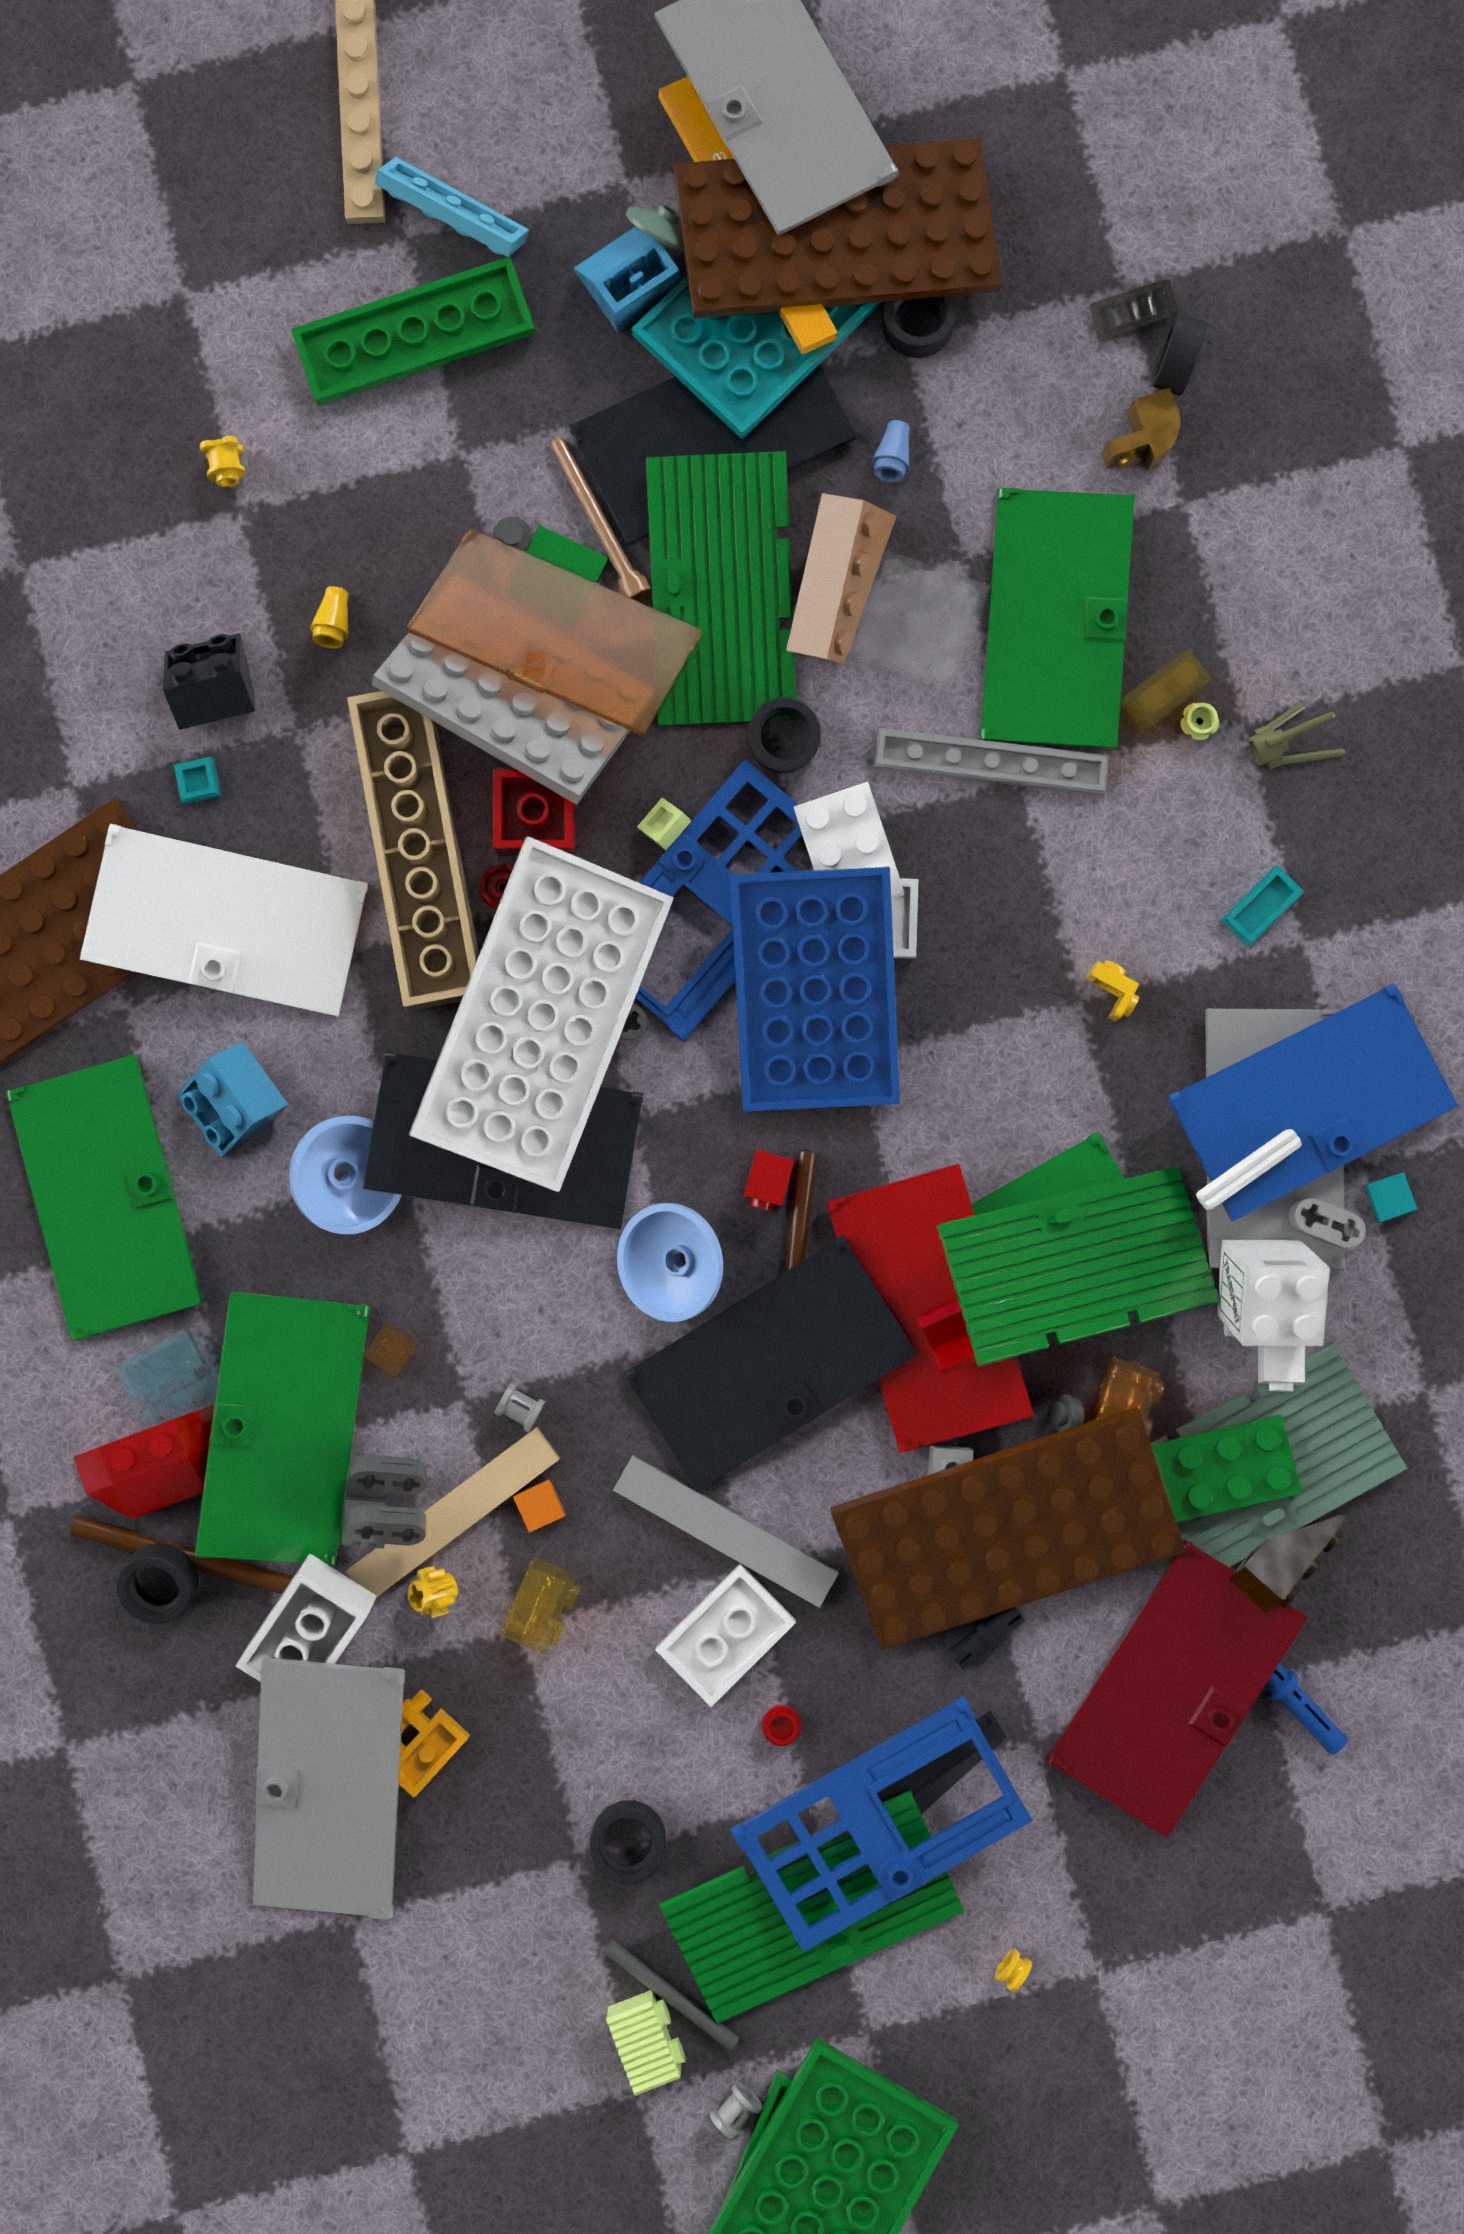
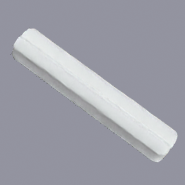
M1292 1129L1283 1131L1199 1190L1196 1194L1199 1202L1206 1210L1215 1208L1300 1148L1302 1145L1300 1138Z

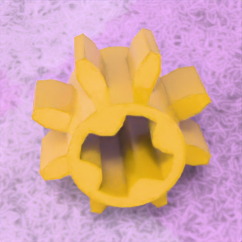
M434 1566L418 1570V1579L412 1580L408 1587V1599L412 1608L421 1612L422 1616L430 1614L431 1618L448 1614V1605L454 1604L458 1595V1587L454 1577L450 1573H445L444 1568L436 1570Z

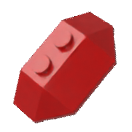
M214 1404L74 1456L73 1458L86 1494L130 1519H135L203 1493Z

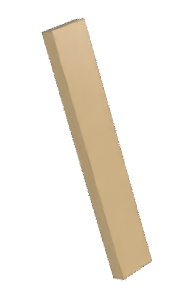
M538 1427L534 1428L423 1512L426 1515V1537L422 1542L414 1545L385 1544L384 1548H375L348 1568L346 1573L351 1580L378 1597L557 1462L560 1457Z

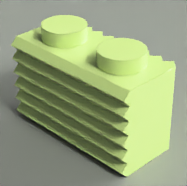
M649 1990L609 2006L606 2017L607 2024L627 2073V2078L630 2081V2086L633 2089V2094L636 2096L679 2079L681 2076V2063L685 2062V2055L678 2037L671 2040L666 2025L671 2024V2019L665 2001L663 1999L657 2001L654 1992Z

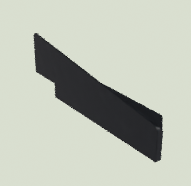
M991 1711L976 1720L992 1750L1006 1738L1004 1731ZM972 1739L877 1793L882 1802H885L910 1790L922 1815L983 1758Z

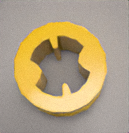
M1013 1948L997 1967L994 1978L999 1983L1005 1981L1007 1989L1014 1992L1024 1983L1029 1975L1032 1961L1029 1958L1021 1959L1020 1952Z

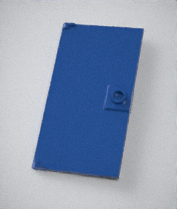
M1392 983L1382 988L1381 991L1179 1092L1176 1091L1167 1096L1175 1116L1180 1121L1211 1182L1285 1130L1292 1129L1302 1142L1300 1148L1222 1202L1231 1221H1235L1458 1107L1395 984Z

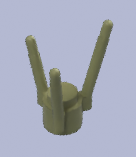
M1301 702L1266 726L1254 730L1255 735L1248 738V743L1255 762L1259 766L1267 763L1269 770L1285 764L1344 756L1346 753L1345 749L1283 756V752L1289 750L1288 739L1334 719L1335 713L1329 712L1285 732L1281 729L1275 730L1306 708V703Z

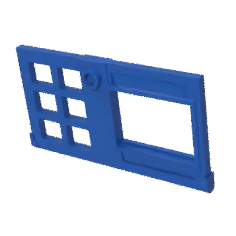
M745 759L640 881V884L671 897L683 885L733 928L730 875L733 873L726 868V865L745 842H749L767 858V861L757 873H769L775 866L782 872L798 871L783 856L802 835L794 810V806L799 804ZM746 783L767 799L765 805L748 825L743 824L726 809V806ZM775 808L796 824V827L776 850L755 834L757 828ZM717 817L721 818L739 834L719 859L713 857L697 843V840ZM733 929L666 1007L641 986L638 988L635 998L669 1026L668 1029L684 1042L687 1041L692 1035L693 1029L736 980Z
M964 1695L731 1828L733 1837L740 1849L746 1852L803 1952L890 1902L898 1900L926 1884L932 1878L1033 1821L974 1719L976 1717L969 1706V1701L965 1699ZM972 1739L1001 1789L1003 1796L909 1849L877 1792ZM825 1797H829L841 1818L810 1835L798 1813ZM788 1820L800 1842L769 1858L757 1836ZM848 1830L860 1852L829 1868L817 1847ZM804 1854H808L820 1875L798 1888L788 1891L777 1870ZM868 1864L879 1886L849 1902L837 1880ZM823 1888H828L839 1909L808 1925L796 1904Z

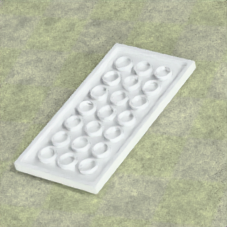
M527 836L409 1135L559 1192L674 898Z

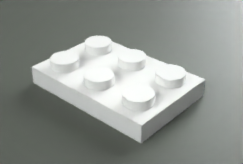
M868 782L794 806L814 870L890 866L891 899L905 895Z
M740 1563L656 1646L655 1650L712 1707L796 1623V1620Z

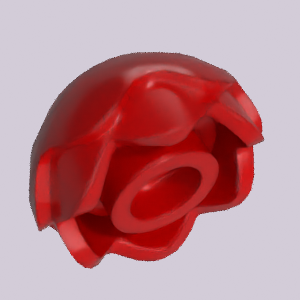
M503 863L492 866L483 873L479 894L482 900L495 911H497L504 894L500 888L502 885H507L515 866L513 864Z

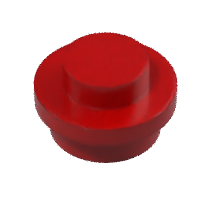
M773 1706L763 1716V1734L770 1743L776 1746L790 1745L800 1735L801 1719L798 1713L790 1706Z

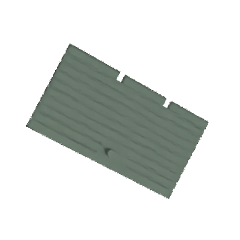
M1334 1343L1305 1358V1383L1298 1386L1294 1385V1392L1269 1391V1384H1257L1254 1387L1261 1399L1251 1403L1246 1393L1243 1392L1176 1429L1179 1437H1184L1280 1414L1283 1418L1302 1489L1301 1494L1176 1522L1182 1541L1186 1539L1209 1555L1231 1567L1245 1559L1251 1551L1266 1539L1299 1529L1408 1469ZM1165 1435L1151 1444L1167 1441L1168 1438ZM1175 1556L1152 1563L1160 1579Z

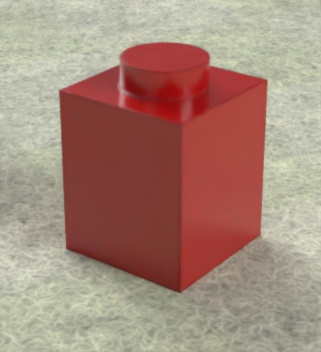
M756 1150L744 1196L751 1198L749 1206L771 1212L773 1205L782 1206L795 1160Z

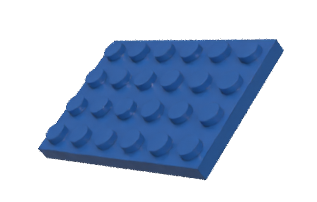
M890 866L731 874L730 887L743 1112L900 1104Z

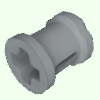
M510 1383L494 1414L499 1417L504 1414L524 1425L523 1430L530 1432L546 1401L542 1399L536 1401L517 1391L516 1385Z
M735 2082L732 2086L733 2093L719 2109L714 2108L710 2113L712 2122L720 2132L731 2140H737L741 2135L740 2129L752 2114H758L763 2109L759 2098L741 2082Z

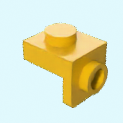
M1105 960L1104 964L1097 961L1092 965L1085 979L1118 997L1108 1016L1109 1019L1115 1022L1122 1015L1129 1017L1140 998L1134 994L1139 983L1126 977V970L1118 964Z

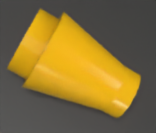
M334 586L326 588L324 598L310 626V631L313 633L312 640L316 644L327 648H340L343 646V642L348 639L347 601L349 593L346 590Z

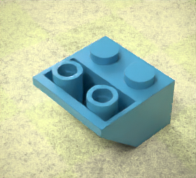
M636 226L574 267L575 273L617 333L648 313L680 282L679 269L661 243L645 234Z
M244 1042L207 1058L176 1094L184 1110L192 1116L204 1133L206 1141L214 1147L221 1158L273 1122L288 1106V1103Z

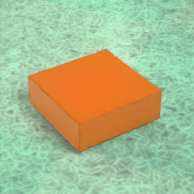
M550 1479L513 1496L529 1533L566 1515Z

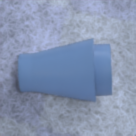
M892 420L887 424L886 432L871 462L874 468L873 473L879 480L897 483L902 481L904 475L909 472L910 426L906 422Z

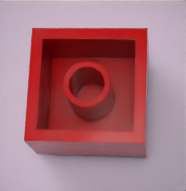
M516 769L493 770V848L497 855L518 856L524 840L528 836L576 856V804Z

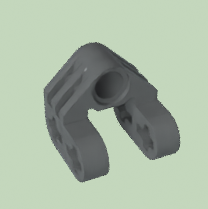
M361 1455L350 1462L346 1477L341 1519V1540L343 1546H352V1542H358L359 1547H368L369 1543H374L376 1548H384L385 1544L414 1545L425 1539L426 1515L422 1511L414 1508L385 1506L386 1494L414 1495L426 1488L427 1466L424 1462L414 1458Z

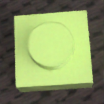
M661 798L637 828L664 850H667L691 820L682 811L664 798Z

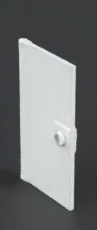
M110 824L80 960L339 1017L366 893L368 892V883Z

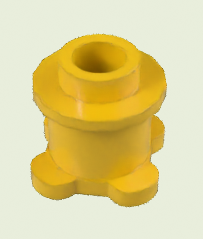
M225 436L222 439L205 440L199 444L200 451L205 452L206 459L209 462L210 469L207 471V478L210 481L216 482L220 487H231L237 485L240 482L239 479L246 475L245 467L240 465L239 455L243 454L244 450L243 446L238 444L237 437Z

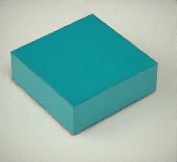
M212 757L173 765L181 803L184 805L222 796L215 762Z
M1404 1172L1363 1185L1376 1222H1382L1417 1210Z

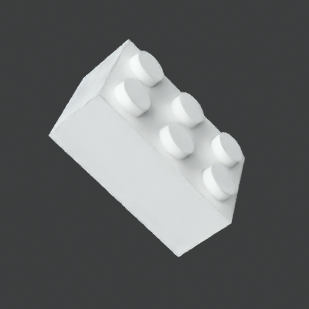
M309 1554L248 1644L236 1667L261 1682L263 1658L335 1664L368 1616L377 1596L312 1554Z

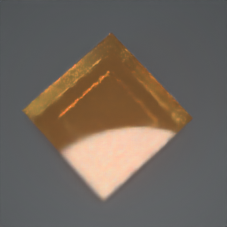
M386 1323L363 1356L392 1377L397 1378L420 1345L389 1323Z

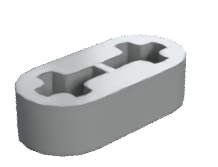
M1315 1198L1299 1199L1289 1209V1221L1295 1230L1332 1246L1353 1248L1362 1243L1365 1238V1223L1359 1216ZM1312 1206V1213L1323 1218L1322 1224L1308 1222L1305 1225L1306 1218L1301 1216L1302 1209H1310ZM1349 1221L1348 1228L1353 1230L1352 1237H1344L1341 1240L1342 1233L1331 1228L1332 1223L1346 1224Z

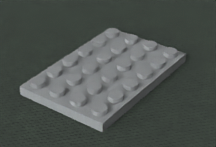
M457 576L453 578L375 672L372 680L374 687L576 805L650 705L655 691Z

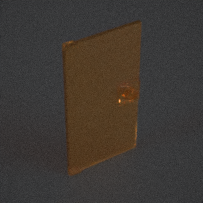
M471 528L467 530L461 539L460 545L407 626V632L502 673L508 679L537 692L547 693L641 736L645 735L702 633V630Z

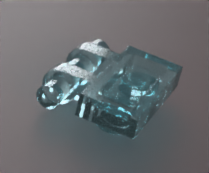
M189 1328L115 1365L132 1401L138 1400L145 1395L148 1396L152 1405L140 1411L141 1417L147 1425L158 1419L162 1421L167 1420L175 1415V1410L190 1402L197 1404L207 1398L206 1394L217 1389L218 1384L212 1374L198 1380L193 1373V1370L206 1364V1361ZM179 1378L183 1389L167 1397L161 1387Z

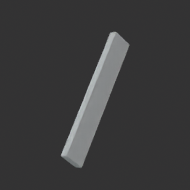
M879 728L874 768L1104 796L1106 794L1110 755Z
M632 1455L613 1489L616 1493L819 1608L839 1574L836 1569L635 1455Z

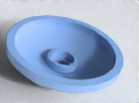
M348 1115L333 1117L313 1127L297 1145L290 1164V1189L301 1213L317 1227L337 1234L365 1232L383 1222L397 1206L402 1195L363 1189L374 1121L364 1117ZM338 1166H341L344 1170V1175L341 1179L337 1180L334 1177V1171Z
M661 1203L641 1210L628 1222L618 1244L617 1267L623 1288L636 1307L654 1319L665 1322H679L699 1315L713 1302L722 1282L723 1256L716 1234L701 1215L684 1205ZM682 1253L684 1254L686 1259L685 1265L681 1262L680 1259Z

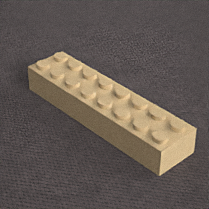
M383 691L347 697L403 1007L409 1011L461 1002L478 960L479 951L437 723Z

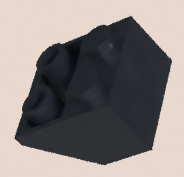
M240 633L230 636L219 634L205 642L193 645L183 643L174 646L169 651H165L163 691L179 730L255 712V692Z

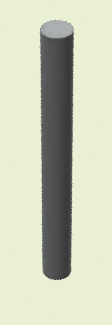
M610 1940L603 1950L606 1956L729 2051L735 2047L739 2036L721 2022L717 2024L714 2017L616 1941Z

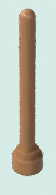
M561 437L554 438L551 442V448L620 577L618 581L620 588L618 591L627 606H631L646 599L652 594V587L646 576L640 575L639 571L633 570L565 440Z

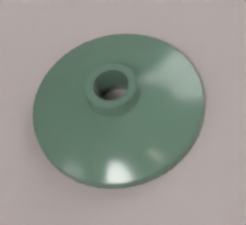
M661 204L658 210L641 206L628 207L626 216L637 228L658 242L684 252L681 226L678 223L680 220L679 213L664 204Z

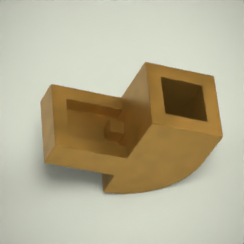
M1170 388L1133 400L1127 412L1133 433L1107 442L1101 454L1106 469L1118 465L1119 469L1129 468L1139 463L1143 456L1146 467L1150 470L1165 459L1180 430V414Z

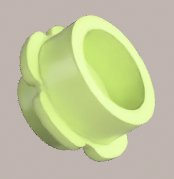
M1192 703L1188 705L1183 711L1184 718L1180 721L1183 732L1187 735H1192L1194 740L1199 741L1206 740L1209 734H1214L1219 727L1218 714L1214 707L1207 703ZM1201 718L1203 720V724H1197L1196 719Z

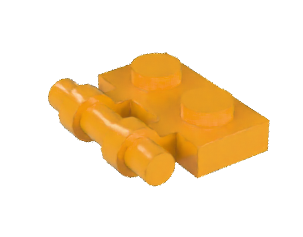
M419 1690L411 1700L406 1699L403 1702L401 1734L410 1724L419 1731L407 1746L401 1742L399 1785L413 1798L420 1793L470 1736L442 1708L429 1719L423 1713V1710L432 1699L423 1690Z

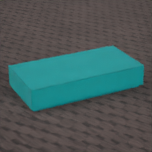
M1275 865L1220 921L1248 948L1304 891L1278 865Z

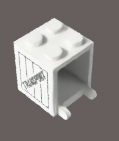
M1222 1240L1218 1290L1220 1301L1217 1304V1316L1224 1323L1225 1337L1235 1336L1242 1346H1323L1330 1267L1301 1240Z

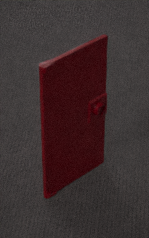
M1186 1539L1183 1541L1186 1552L1175 1555L1057 1743L1045 1758L1049 1764L1079 1781L1165 1838H1168L1308 1619L1307 1615L1289 1604L1285 1608L1278 1604L1266 1613L1229 1580L1235 1570Z

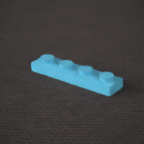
M397 157L377 170L375 185L388 191L390 196L421 209L428 217L437 218L454 227L459 234L478 240L487 245L496 254L509 257L526 242L529 229Z

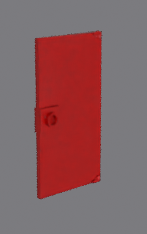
M960 1163L826 1202L836 1237L844 1235L849 1240V1244L918 1352L916 1356L878 1379L899 1453L1034 1417L1017 1356L983 1366H978L975 1361L943 1375L938 1368L933 1350L919 1325L918 1317L958 1300L937 1225L975 1216Z

